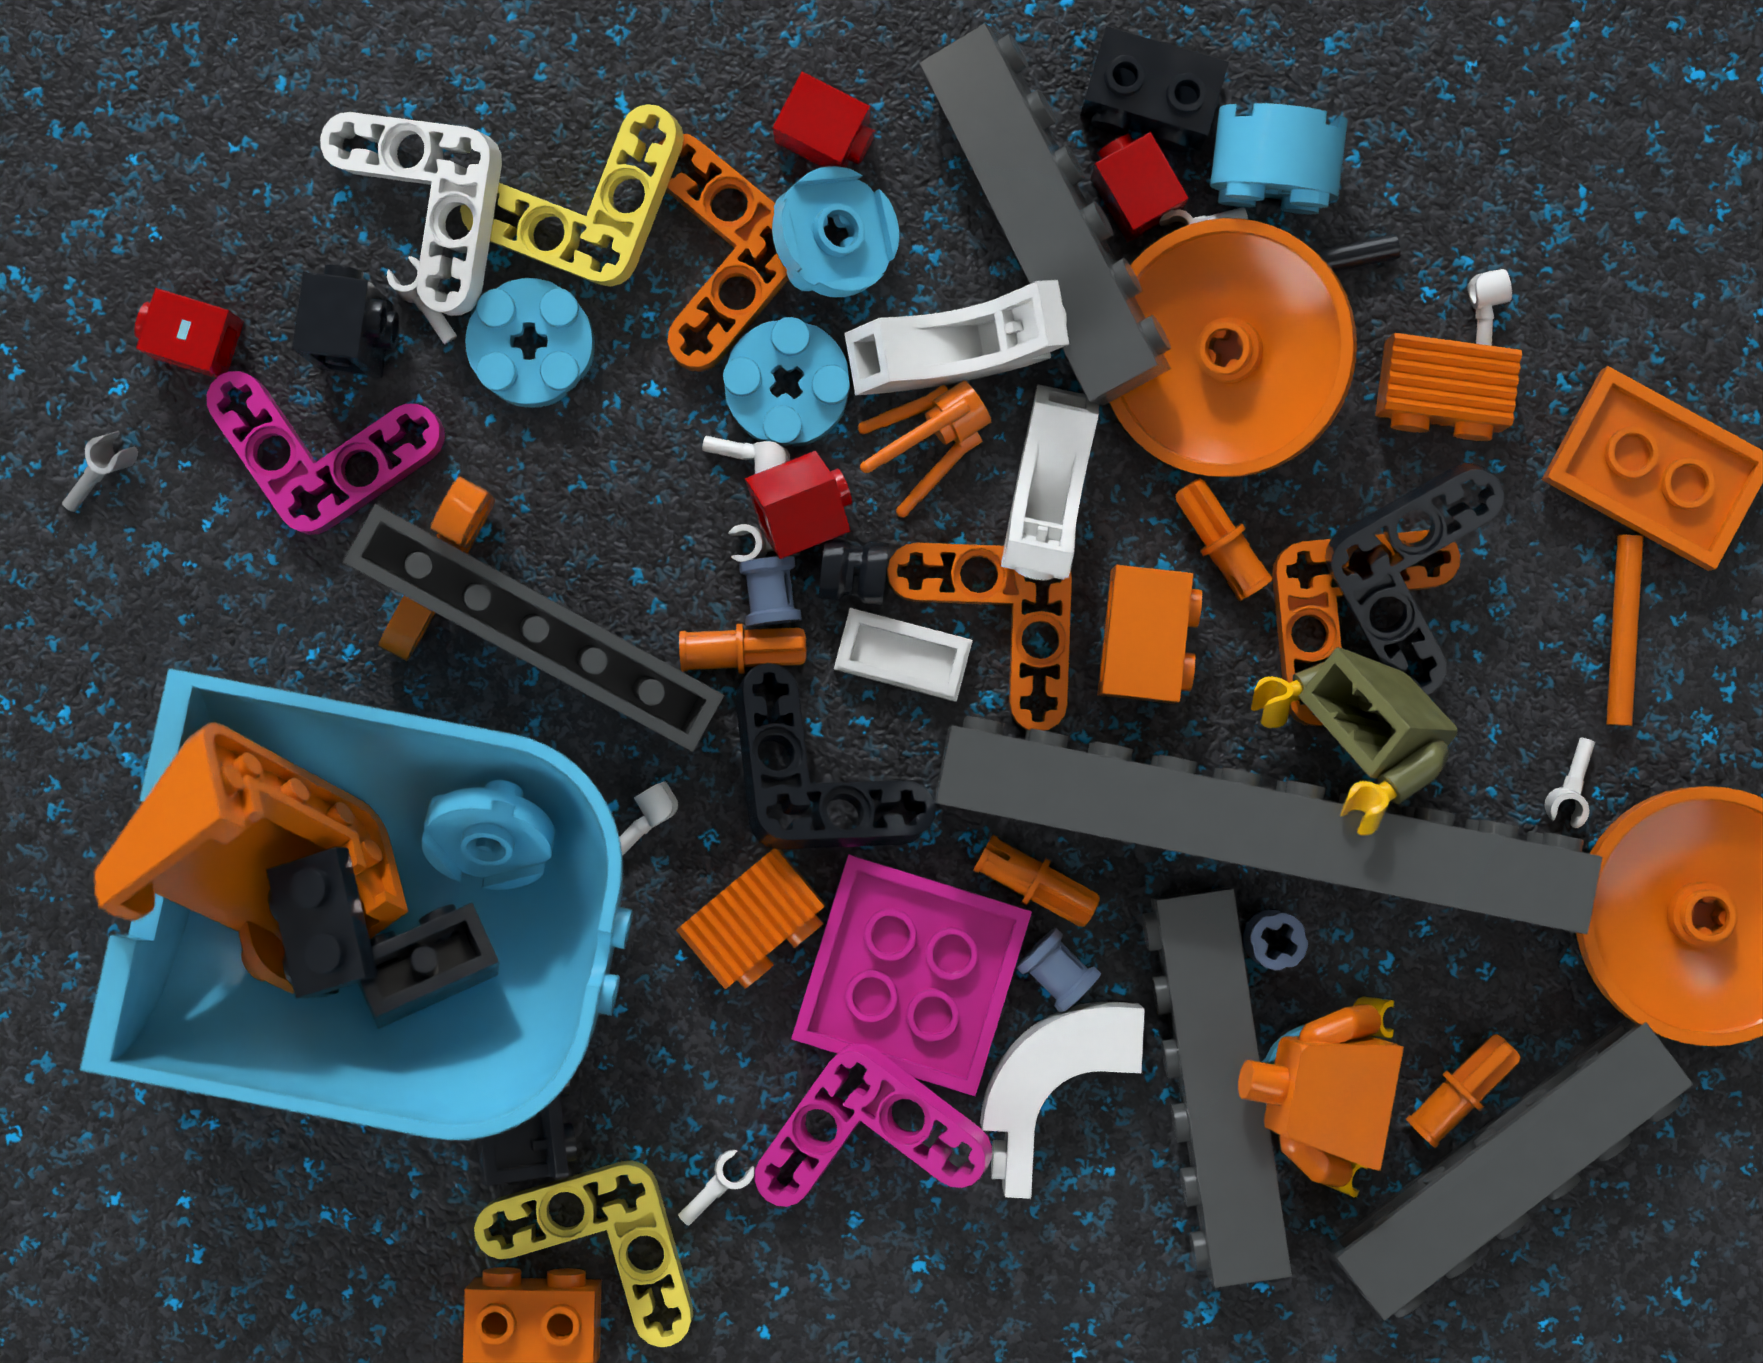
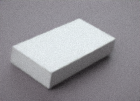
M850 608L834 670L957 702L973 640Z

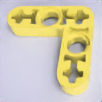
M646 104L638 106L629 112L620 127L587 216L499 183L497 197L499 196L498 205L521 218L518 228L493 219L490 242L599 285L611 287L622 284L631 277L636 269L681 153L684 140L682 127L668 111L657 105ZM656 121H659L658 128L666 134V139L662 145L652 143L648 149L644 162L655 168L654 174L650 177L638 167L626 165L628 157L631 156L641 163L646 150V144L638 138L639 132L642 128L652 129ZM625 180H639L645 190L642 205L634 212H618L613 201L615 189ZM461 205L462 221L470 231L473 225L472 212L467 205ZM529 205L528 209L525 211V206ZM558 217L563 223L565 230L562 242L553 250H539L534 241V230L537 224L544 218ZM586 227V230L581 234V228ZM517 234V240L513 241V237ZM580 238L600 248H606L610 241L613 240L612 249L620 254L619 261L616 265L606 263L602 271L599 272V261L588 254L577 251ZM574 255V262L569 263L568 261Z
M633 1160L621 1161L570 1176L566 1179H560L506 1195L490 1202L478 1215L474 1226L475 1240L483 1252L497 1259L514 1258L607 1230L633 1323L639 1336L650 1345L668 1347L681 1341L688 1333L693 1318L692 1300L657 1180L653 1172L643 1163ZM620 1175H628L632 1184H643L645 1191L637 1197L636 1207L628 1208L627 1202L624 1199H616L603 1205L602 1210L607 1217L596 1218V1198L587 1184L597 1182L598 1195L615 1190L620 1184ZM560 1192L575 1194L584 1205L583 1220L573 1227L558 1225L549 1214L550 1200ZM536 1201L537 1222L544 1232V1236H535L536 1224L517 1230L513 1235V1244H506L502 1235H491L489 1227L498 1220L497 1212L504 1211L506 1218L514 1221L527 1217L532 1212L526 1202ZM639 1236H650L659 1241L664 1250L663 1262L653 1270L644 1271L636 1268L628 1257V1247L633 1239ZM670 1274L674 1284L664 1283L661 1292L667 1308L678 1307L681 1314L674 1318L672 1330L664 1331L660 1322L649 1323L647 1316L655 1308L652 1288L640 1294L636 1284H653Z

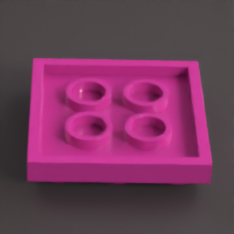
M848 854L791 1039L837 1054L846 1046L855 1043L867 1044L877 1049L914 1078L976 1096L1032 911Z

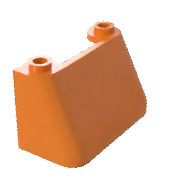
M215 722L206 724L186 740L95 870V895L99 908L106 910L113 916L137 921L152 912L155 907V894L160 895L239 932L242 947L241 959L246 970L255 979L266 981L294 994L293 986L287 980L283 969L285 950L279 924L273 917L268 903L270 884L266 869L334 847L348 848L369 939L408 912L388 832L380 817L369 805L235 731Z

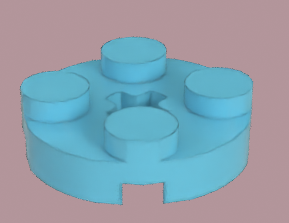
M828 166L818 168L805 174L776 200L772 223L773 241L779 259L787 269L788 279L794 287L802 291L813 290L820 295L828 297L852 296L875 284L883 276L882 274L886 271L888 263L894 259L899 247V226L895 211L889 199L880 189L873 192L866 183L858 180L863 175L845 167ZM827 217L834 219L836 227L847 229L848 238L840 242V247L834 245L825 235L824 227L828 224Z
M516 279L506 282L496 289L486 291L477 301L476 309L470 317L466 331L467 357L470 366L479 380L498 397L516 406L533 408L557 403L568 395L567 392L576 387L581 378L582 380L584 379L593 362L595 339L589 318L572 293L560 288L553 282L542 279ZM534 326L538 335L547 337V347L537 348L535 359L527 360L524 359L523 351L520 348L513 347L515 337L523 335L524 328Z
M794 317L766 322L746 333L731 351L728 364L723 372L726 401L739 426L747 434L760 442L771 441L776 442L780 446H804L814 443L827 435L842 418L850 391L847 361L836 341L819 327L804 323L801 319ZM780 368H783L788 373L795 369L799 370L804 375L798 382L802 391L801 395L795 399L787 393L780 395L778 398L775 397L770 391L776 384L773 373Z
M494 780L486 784L485 788H465L432 797L428 804L424 822L421 849L428 862L448 878L461 882L462 873L464 872L471 876L483 877L481 888L494 890L513 889L533 883L543 875L546 862L549 859L551 860L556 830L548 815L541 808L523 798L524 793L521 787L510 781Z

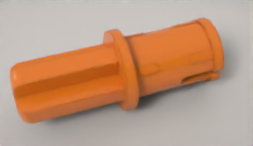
M1201 478L1196 479L1176 493L1177 503L1206 545L1200 550L1203 556L1209 554L1214 564L1227 580L1238 601L1251 596L1273 580V577L1268 573L1262 562L1259 561L1242 532L1246 529L1243 523L1234 526L1205 480Z
M737 624L736 630L680 631V667L682 672L697 669L738 668L739 674H746V667H755L765 663L780 666L802 665L807 657L806 635L801 628L744 630V624Z
M994 834L973 871L980 872L1024 896L1021 903L1027 905L1031 900L1079 927H1085L1089 923L1099 905L1100 897L1096 892L1048 867L1051 860L1045 858L1043 863L1001 841Z
M1498 1034L1491 1035L1453 1074L1447 1070L1442 1074L1447 1080L1412 1115L1406 1118L1407 1122L1430 1145L1436 1148L1439 1142L1475 1107L1479 1111L1484 1108L1480 1102L1520 1063L1521 1057L1519 1053L1502 1036Z

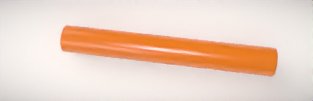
M1617 535L1606 725H1633L1644 536Z

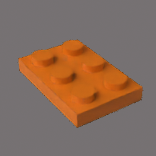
M1607 366L1598 374L1541 480L1703 569L1711 571L1717 569L1763 483V450Z

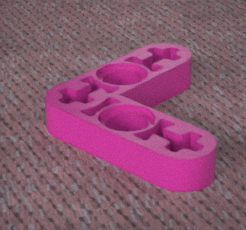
M241 371L226 372L219 375L211 383L207 392V407L212 418L281 519L290 528L307 535L323 533L343 521L432 460L441 451L445 441L444 427L441 420L432 411L417 403L403 404L394 408L316 462L268 390L251 375ZM234 387L244 393L252 391L253 395L246 400L247 407L254 417L261 422L270 414L273 419L272 422L264 423L252 430L243 416L233 410L225 412L224 408L231 403L228 392ZM411 418L419 425L427 421L429 427L422 433L426 444L417 449L411 443H406L393 451L402 460L399 465L393 468L388 454L377 446L374 441L383 435L385 442L393 445L406 434L402 426L406 420ZM252 430L244 440L241 438L240 434L242 432ZM271 436L284 437L290 446L288 463L276 471L265 470L258 461L260 444ZM359 452L373 454L379 464V472L376 479L364 487L351 485L345 475V466L348 459ZM330 471L334 483L343 492L348 494L349 498L341 504L339 496L332 493L317 505L321 515L316 520L306 515L297 517L295 511L302 505L298 495L306 490L308 493L316 496L330 488L331 485L322 479L323 475Z
M855 1043L843 1048L824 1068L759 1160L755 1169V1184L765 1200L776 1206L788 1207L797 1204L815 1186L860 1122H863L940 1182L950 1187L964 1188L973 1185L980 1179L992 1159V1145L988 1136L979 1126L877 1049L867 1044ZM857 1063H860L867 1069L863 1078L867 1084L861 1083L844 1102L835 1094L849 1077L850 1073L845 1067L851 1069ZM900 1099H910L916 1102L922 1108L925 1115L923 1128L916 1131H906L900 1128L892 1116L894 1102ZM821 1109L831 1114L837 1124V1134L834 1139L820 1141L808 1132L806 1127L808 1111ZM938 1122H941L946 1128L931 1148L927 1147L922 1142L935 1130ZM961 1142H964L972 1148L968 1157L970 1162L966 1161L960 1167H957L949 1161L953 1153L950 1147L956 1148ZM799 1149L808 1156L794 1172V1180L788 1183L787 1186H784L777 1180L780 1173L779 1168Z

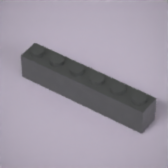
M984 23L921 61L920 65L1029 283L1058 280L1062 305L1067 317L1066 328L1069 345L1062 348L1089 402L1106 405L1170 370L1171 368L1163 354L1171 349L1169 340L1154 315L1145 318L1135 298L1137 294L1142 292L1138 278L1125 258L1116 261L1106 239L1113 236L1111 225L1097 202L1094 201L1089 205L1087 204L1077 184L1085 179L1083 170L1074 153L1067 145L1059 148L1049 128L1057 123L1055 115L1039 89L1033 92L1030 91L1021 73L1022 70L1028 67V62L1015 38L1010 33L1002 36V34Z
M377 504L372 508L343 560V563L692 752L724 697L722 693Z
M1219 887L1151 897L1152 912L1142 914L1143 930L1148 952L1156 950L1159 952L1162 976L1152 977V990L1157 1015L1168 1014L1171 1039L1161 1041V1049L1167 1079L1177 1078L1181 1103L1171 1104V1117L1176 1142H1187L1190 1167L1180 1168V1177L1186 1207L1196 1206L1200 1231L1190 1232V1245L1195 1270H1206L1207 1277L1214 1288L1292 1277L1270 1129L1264 1125L1266 1103L1241 1099L1238 1092L1239 1074L1243 1063L1246 1060L1258 1062L1260 1060L1234 889Z
M1626 1017L1326 1246V1248L1372 1309L1384 1321L1393 1314L1397 1318L1406 1316L1425 1301L1427 1293L1424 1290L1445 1275L1448 1279H1451L1469 1269L1478 1259L1476 1251L1495 1236L1501 1240L1520 1230L1530 1218L1527 1212L1546 1197L1549 1200H1556L1571 1191L1581 1179L1578 1173L1597 1158L1600 1161H1606L1622 1152L1632 1141L1629 1134L1648 1119L1650 1122H1657L1673 1113L1683 1102L1679 1095L1694 1084L1647 1022L1640 1025Z

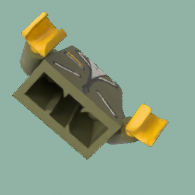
M1339 647L1335 648L1325 662L1295 673L1293 675V682L1288 683L1284 679L1273 676L1260 679L1254 689L1251 705L1252 711L1263 708L1261 724L1264 727L1278 728L1287 723L1291 702L1301 699L1370 778L1378 779L1379 785L1366 781L1355 783L1351 787L1341 810V817L1347 815L1352 810H1361L1366 813L1357 830V833L1360 835H1370L1378 829L1390 801L1400 804L1431 783L1439 775L1449 757L1448 745L1457 735V726L1406 673Z

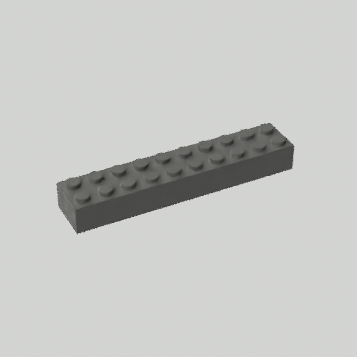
M972 716L964 717L963 727L951 725L948 728L934 803L1588 935L1603 856L1583 853L1584 840L1547 832L1543 834L1528 831L1527 840L1524 841L1517 839L1518 826L1482 819L1479 821L1465 818L1464 828L1453 826L1455 817L1453 813L1418 806L1415 808L1403 806L1400 816L1388 813L1390 802L1378 829L1373 834L1360 835L1357 833V830L1366 813L1361 810H1352L1347 815L1341 817V810L1348 794L1340 793L1338 803L1325 801L1326 788L1287 780V782L1277 781L1276 790L1260 787L1262 777L1260 774L1224 767L1223 769L1215 768L1213 778L1196 775L1198 762L1166 755H1152L1150 765L1132 762L1133 749L1101 742L1089 743L1088 753L1067 749L1069 736L1037 729L1027 730L1025 740L1003 736L1005 723Z

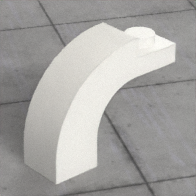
M1058 280L1036 281L994 300L962 309L918 316L877 318L844 333L855 395L900 392L953 384L963 380L968 381L1015 370L1050 359L1051 351L1069 345L1066 328L1067 317L1062 305Z
M1037 384L1001 567L1014 569L1022 576L1031 579L1050 580L1057 578L1064 580L1069 577L1074 556L1075 530L1080 498L1099 416V404L1089 402L1086 394Z
M1093 1002L1070 1007L1062 1013L1059 1011L1035 1023L1021 1034L1000 1059L986 1088L980 1124L983 1131L1005 1132V1140H993L991 1179H1003L1002 1189L1005 1197L1031 1199L1035 1124L1044 1101L1055 1088L1074 1076L1088 1072L1141 1074L1145 1008L1139 1003Z

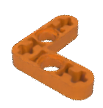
M683 134L684 140L679 157L682 158L688 152L693 153L694 155L691 160L693 168L705 180H708L713 169L720 174L706 184L699 200L691 197V195L699 191L697 183L682 172L676 175L674 179L670 178L666 192L734 247V250L676 317L668 331L667 342L673 358L680 366L689 371L702 372L713 368L723 359L789 279L787 269L783 266L778 254L774 255L765 266L766 273L774 276L768 284L764 282L762 276L755 268L741 262L746 255H750L757 265L766 254L767 245L763 237L767 233L772 234L775 203L700 140L689 134ZM665 137L662 141H660L658 144L662 145V144L664 143L666 137ZM728 188L742 192L748 201L747 210L744 215L738 220L731 222L717 218L711 209L715 195L721 190ZM735 276L747 278L756 289L753 302L741 310H733L726 307L719 298L720 288L723 283ZM708 302L720 318L734 325L728 332H725L718 322L707 336L712 347L711 351L705 355L703 352L696 350L688 356L683 353L687 344L682 334L688 328L698 333L710 321L709 314L701 311Z
M459 476L439 507L431 529L438 533L437 538L468 554L484 526L496 499L488 491ZM403 596L378 646L408 661L427 630L435 612Z
M1429 530L1397 534L1401 541L1415 543L1426 537ZM1384 534L1375 535L1381 541V544L1372 548V550L1382 547L1389 557L1394 555V550ZM1331 539L1302 541L1292 544L1279 553L1273 563L1272 577L1282 679L1288 683L1293 682V675L1295 674L1294 661L1312 663L1328 658L1336 647L1342 648L1337 597H1343L1338 587H1331L1332 575L1315 576L1309 579L1308 589H1303L1300 587L1298 578H1288L1286 573L1287 567L1297 563V554H1305L1307 564H1326V548ZM1455 542L1435 552L1437 554L1443 553L1444 564L1434 568L1433 577H1427L1426 568L1423 566L1408 567L1400 572L1409 591L1431 589L1446 584L1455 576L1460 567V552ZM1357 544L1351 546L1346 550L1349 555V559L1352 553L1356 549H1359ZM1349 561L1341 567L1349 566ZM1303 616H1312L1320 620L1325 627L1326 640L1323 646L1313 653L1304 652L1294 644L1291 636L1293 625ZM1299 700L1291 702L1289 714L1294 720L1304 725H1323L1305 704L1300 705Z
M911 543L897 549L889 560L887 575L889 585L894 593L904 600L931 603L1012 605L1009 676L1010 714L1016 724L1025 730L1037 729L1047 731L1058 725L1065 716L1068 704L1071 569L1068 578L1060 579L1059 583L1050 584L1047 590V605L1060 603V616L1045 611L1031 612L1023 615L1022 601L1032 605L1036 603V585L1032 582H1025L1024 576L1017 573L1016 570L1001 567L1004 546ZM912 555L922 556L923 566L927 568H943L941 555H954L955 559L950 573L954 592L939 591L943 578L923 579L921 589H909L908 579L898 577L897 569L898 567L908 566L910 556ZM974 557H983L994 564L997 570V580L993 588L986 592L977 593L970 591L964 586L961 581L960 572L967 560ZM1032 623H1047L1056 631L1058 645L1051 656L1042 659L1035 658L1029 655L1023 648V631ZM1020 664L1034 669L1058 666L1057 680L1049 676L1044 677V695L1048 698H1055L1056 706L1055 710L1044 712L1043 722L1032 721L1031 711L1020 708L1021 697L1030 696L1033 691V676L1020 678Z

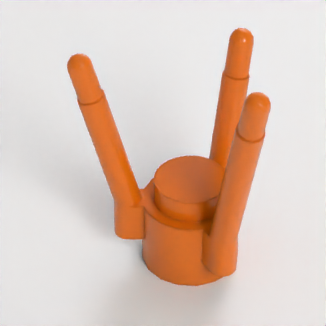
M965 380L951 389H948L943 384L924 397L881 413L858 425V431L861 434H867L927 411L925 413L926 422L864 460L860 465L863 473H869L879 466L886 464L934 433L944 445L953 440L956 442L897 507L896 514L898 517H906L965 453L983 442L978 431L991 423V417L976 391Z

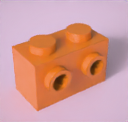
M1115 565L1111 569L1098 696L1174 704L1180 702L1181 691L1192 690L1195 673V653L1185 652L1188 627L1198 628L1202 608V590L1192 589L1194 573Z
M488 1268L483 1270L482 1277H474L465 1288L463 1363L598 1362L600 1358L602 1280L586 1279V1271L567 1268L553 1269L547 1271V1279L521 1278L522 1271L517 1268Z

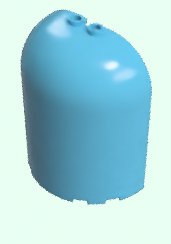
M168 669L140 801L143 802L190 736L208 723L215 722L357 797L369 805L380 817L390 838L408 912L377 935L394 931L397 936L420 926L419 919L438 908L454 904L456 909L473 903L499 960L498 975L378 1029L358 983L340 988L337 994L328 997L296 999L295 993H289L266 981H259L246 970L241 959L242 947L239 932L155 894V907L152 912L140 920L131 921L128 936H109L80 1070L446 1140L481 1138L503 1132L531 1118L547 1106L563 1090L584 1058L599 1014L611 1016L613 1013L619 986V976L609 974L614 947L625 949L632 922L633 910L621 907L623 858L617 827L609 807L589 777L561 753L547 745L522 736ZM494 780H505L517 784L523 790V798L541 808L548 815L556 830L551 860L549 859L546 862L543 875L535 882L526 886L494 890L481 888L483 877L471 876L463 872L461 882L440 873L428 862L421 849L424 822L428 804L432 797L465 788H485L486 784Z

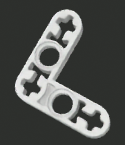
M354 112L339 113L330 118L322 130L320 145L325 159L331 165L355 175L431 185L417 274V292L421 301L432 310L450 316L463 315L471 311L481 296L502 167L501 152L498 145L489 136L462 126ZM355 134L372 142H378V153L358 148L352 149L350 153L343 149L344 139L354 138ZM418 134L424 143L423 157L417 165L411 168H403L397 156L399 144L405 137ZM443 149L461 154L470 153V150L473 149L481 153V159L479 164H471L466 169L452 161L443 160ZM459 205H467L473 215L472 228L465 237L453 240L446 231L447 216L453 208ZM443 247L459 253H467L466 260L442 256ZM452 275V277L461 280L459 292H449L447 296L444 292L438 291L440 279H450Z

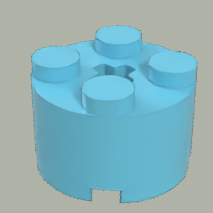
M1254 103L1252 116H1235L1237 104L1223 105L1219 108L1210 182L1212 188L1219 190V204L1234 207H1256V201L1272 198L1282 200V211L1298 214H1318L1319 208H1326L1329 205V201L1338 199L1348 123L1346 117L1340 115L1331 124L1327 125V111L1302 106Z

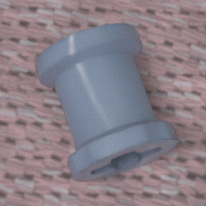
M787 556L782 559L778 557L760 558L739 563L740 574L746 575L751 612L745 616L746 627L771 626L802 620L801 610L794 608L790 570L795 567L794 556Z
M1262 910L1254 914L1246 922L1242 932V945L1247 955L1254 962L1272 970L1296 966L1305 957L1308 948L1303 924L1294 916L1277 910ZM1283 924L1284 928L1281 936L1288 941L1286 949L1283 952L1272 949L1266 956L1265 952L1268 948V943L1261 938L1262 932L1266 927L1278 930Z
M1054 928L1028 951L1015 968L1021 974L1030 973L1056 999L1054 1007L1062 1013L1087 992L1098 980L1101 973L1095 967L1087 968L1061 942L1063 934L1057 928Z

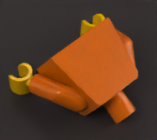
M1364 996L1358 998L1353 1006L1344 1007L1305 1024L1299 1036L1282 1037L1278 1043L1275 1064L1246 1060L1240 1070L1238 1080V1092L1241 1099L1267 1103L1264 1125L1266 1128L1280 1134L1281 1151L1313 1182L1324 1184L1354 1198L1359 1193V1190L1352 1187L1355 1172L1361 1167L1381 1171L1404 1049L1403 1046L1376 1038L1393 1037L1394 1029L1384 1027L1383 1016L1387 1008H1394V1001Z

